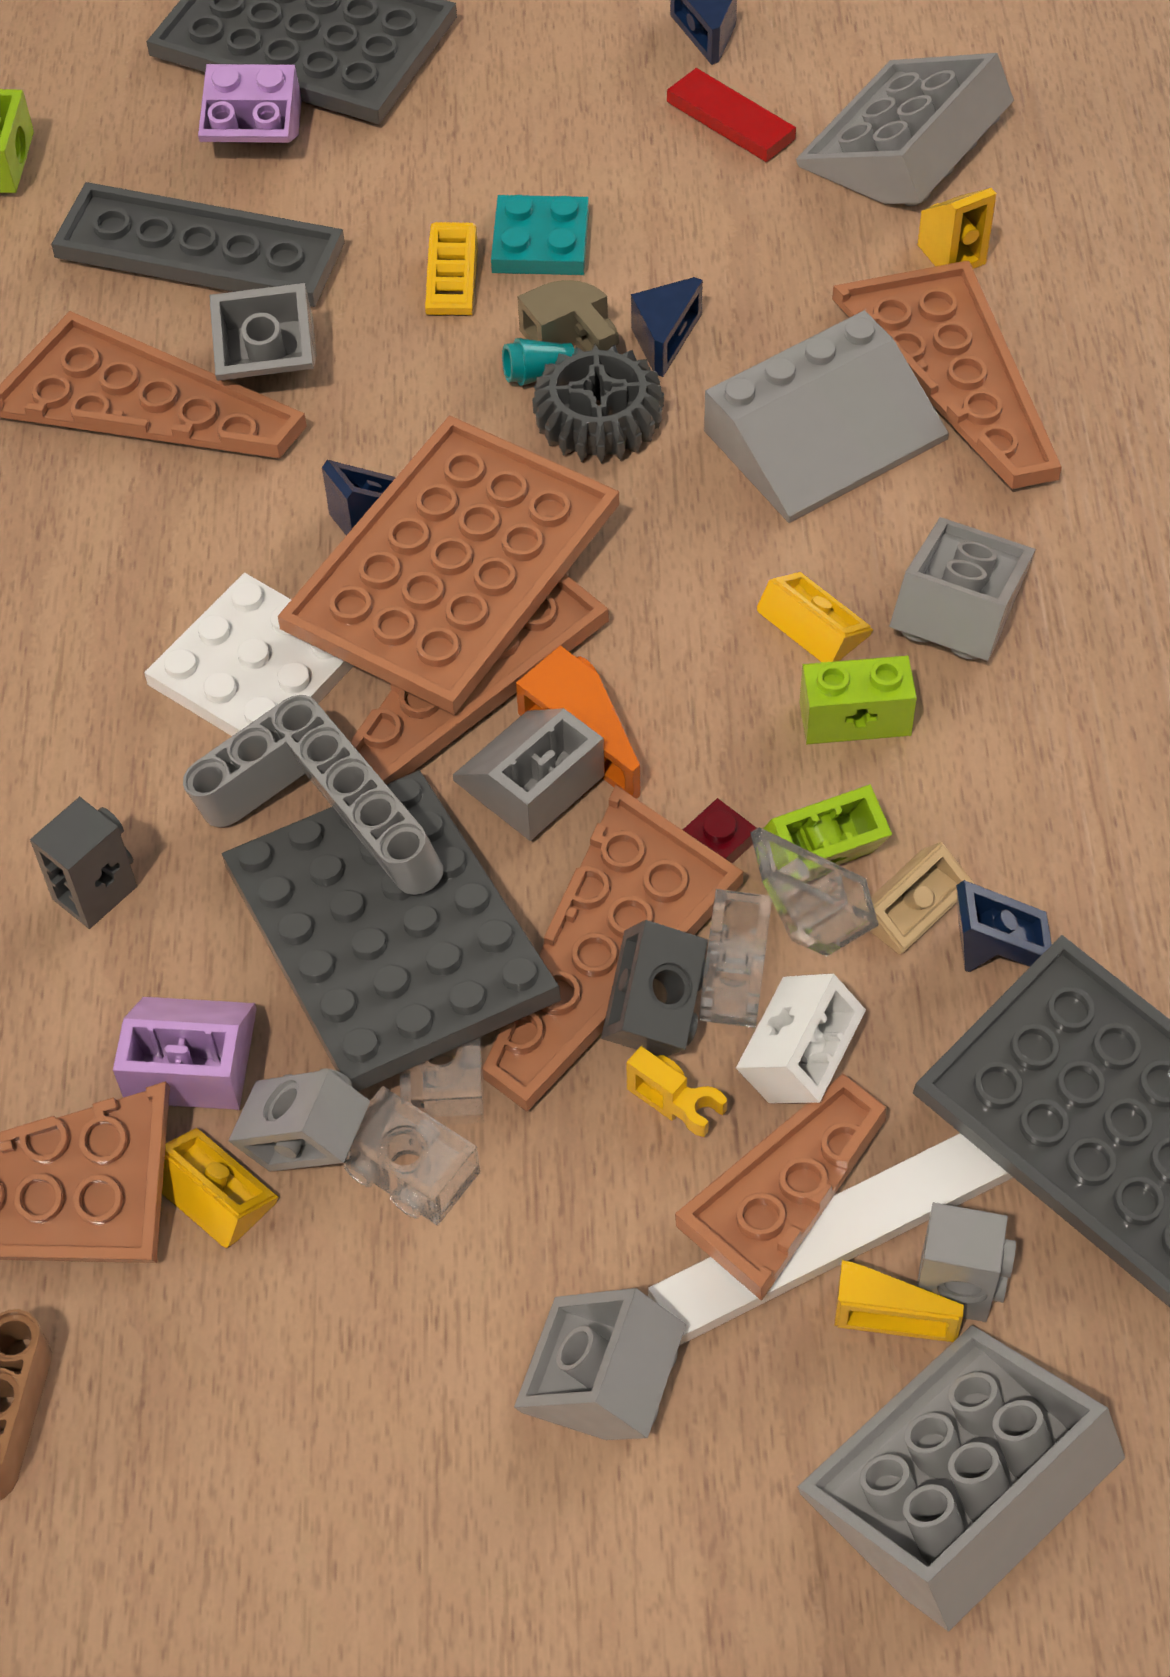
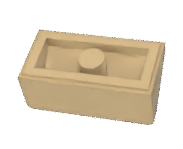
M940 842L922 849L852 915L862 926L895 952L902 954L957 903L956 885L963 880L971 883L973 881L945 845Z

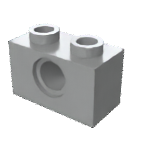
M324 1068L315 1072L296 1075L286 1074L283 1077L259 1080L255 1082L228 1141L269 1172L344 1163L370 1101L352 1087V1081L346 1075L333 1069Z
M933 1202L921 1254L917 1287L963 1304V1318L987 1322L992 1301L1001 1303L1004 1301L1007 1280L1011 1277L1016 1241L1005 1239L1008 1216Z

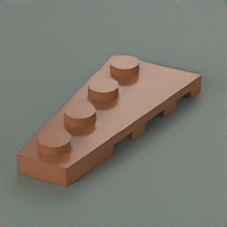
M845 1074L840 1075L828 1085L820 1103H807L677 1211L675 1213L676 1227L762 1301L886 1121V1107Z

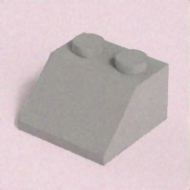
M305 283L209 295L215 376L217 381L314 369L317 356L314 323Z
M637 1288L555 1297L514 1408L523 1414L604 1440L648 1438L651 1427L658 1416L659 1404L671 1368L677 1360L678 1348L686 1324Z

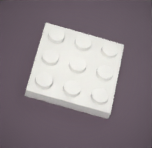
M244 572L144 674L147 685L233 736L291 696L306 695L319 703L354 665L280 630L277 616L291 599Z

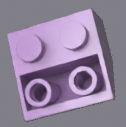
M206 64L198 131L199 142L289 143L299 136L302 101L295 65Z
M142 997L123 1018L113 1072L122 1096L127 1097L146 1091V1087L166 1081L170 1086L169 1106L239 1110L257 1010L256 1004Z

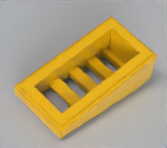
M434 222L431 224L425 301L426 315L473 314L478 257L477 227L474 223ZM438 291H463V294H438Z
M842 1260L834 1326H837V1328L954 1342L958 1338L963 1319V1304L871 1268Z

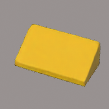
M801 572L770 579L757 605L759 614L820 662L840 661L867 639L873 631L868 623Z
M198 1128L166 1143L162 1194L222 1247L228 1248L236 1243L277 1203L278 1196Z

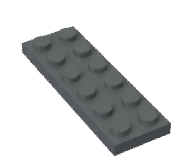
M85 182L51 246L55 258L233 292L305 283L310 306L315 307L345 244L343 229Z

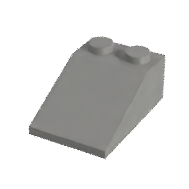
M940 517L905 572L889 627L902 631L905 637L913 641H931L951 648L953 653L962 658H980L988 661L1001 636L1036 549Z

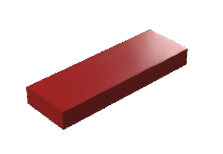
M698 68L692 70L667 89L668 103L765 162L769 161L796 139L795 126Z

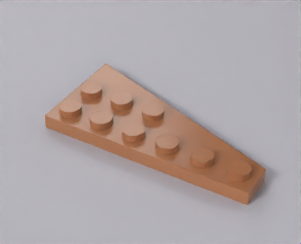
M969 260L833 286L832 300L849 318L865 310L894 339L931 404L1011 489L1059 480L1062 468Z
M69 311L0 384V418L273 458H281L307 427L305 413L230 380L217 381L214 373L72 311Z
M565 574L455 715L390 684V693L378 709H372L350 740L351 744L386 785L411 774L517 692L516 682L561 645L570 652L609 622V609Z
M615 785L609 797V806L601 823H597L593 831L589 849L580 868H576L544 936V944L539 953L542 961L559 985L561 1001L501 1027L482 1068L483 1079L528 1112L602 1033L624 930L644 920H648L695 935L743 884L744 871Z
M166 1081L146 1087V1091L117 1100L114 1097L93 1103V1107L57 1118L53 1115L0 1132V1260L157 1263L170 1086Z

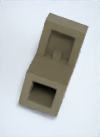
M574 280L554 281L517 296L519 330L526 339L561 344L572 343L573 346L576 345L584 352L591 351L595 343L599 350L606 351L614 344L615 346L619 344L617 329L613 322L608 319L607 295L591 284Z

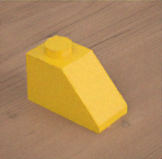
M992 188L962 194L921 210L917 245L934 266L968 260L973 269L986 264L997 194Z

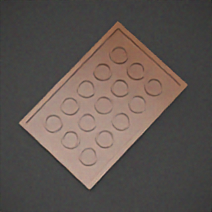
M449 415L277 616L280 630L455 715L619 506V491Z

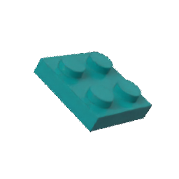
M498 195L491 254L492 273L584 275L589 197Z

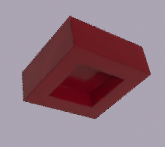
M718 798L682 829L730 863L735 862L756 842L755 837L758 834L757 827Z

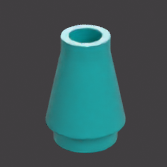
M515 338L513 343L504 344L502 365L507 382H517L519 386L536 382L537 377L542 376L545 364H555L559 353L572 356L574 353L572 343L561 344Z

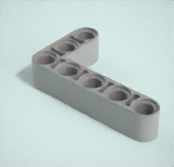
M296 695L283 700L193 763L183 777L184 789L205 821L211 826L225 827L239 821L306 774L397 887L404 893L412 895L423 894L433 889L443 875V864L422 826L310 696Z

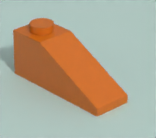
M560 645L516 682L518 714L522 716L529 710L566 709L604 738L605 775L602 779L613 787L617 785L637 799L640 796V764L602 680L594 666L587 659L581 656L575 657Z

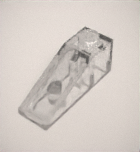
M760 827L751 832L762 882L793 942L824 956H829L879 926L866 878Z

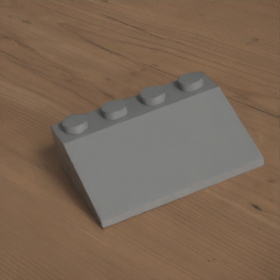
M998 53L890 60L796 158L798 166L884 204L905 203L907 206H915L929 198L930 192L944 177L954 170V166L977 145L979 138L990 126L999 121L1000 115L1014 101Z
M865 310L705 390V433L788 523L948 440L949 433L896 342Z
M971 1325L797 1488L801 1496L904 1599L949 1632L1125 1459V1455L1108 1407Z

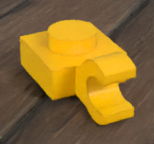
M640 1046L626 1062L627 1090L671 1121L676 1117L680 1118L688 1130L695 1135L705 1137L709 1129V1121L696 1112L698 1109L710 1107L722 1116L727 1111V1098L721 1091L709 1086L687 1087V1078L682 1069L673 1060L664 1055L656 1057Z

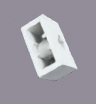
M835 974L783 977L736 1069L768 1103H820L866 1009Z

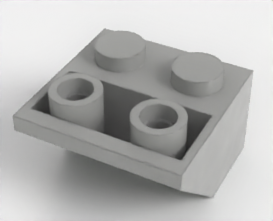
M564 708L529 710L453 774V781L531 841L605 775L604 738Z

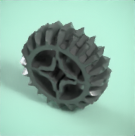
M595 343L591 351L584 352L576 346L571 357L559 353L555 364H545L542 376L537 377V383L534 387L535 397L532 399L533 413L536 414V425L539 428V433L545 434L549 446L559 445L563 456L576 451L581 462L588 455L597 456L601 463L604 457L609 454H613L621 460L625 449L638 452L642 441H652L655 429L659 428L662 421L664 393L661 392L658 374L655 371H651L647 359L636 361L633 350L619 354L615 344L606 351L599 350ZM596 400L600 401V406L596 404Z

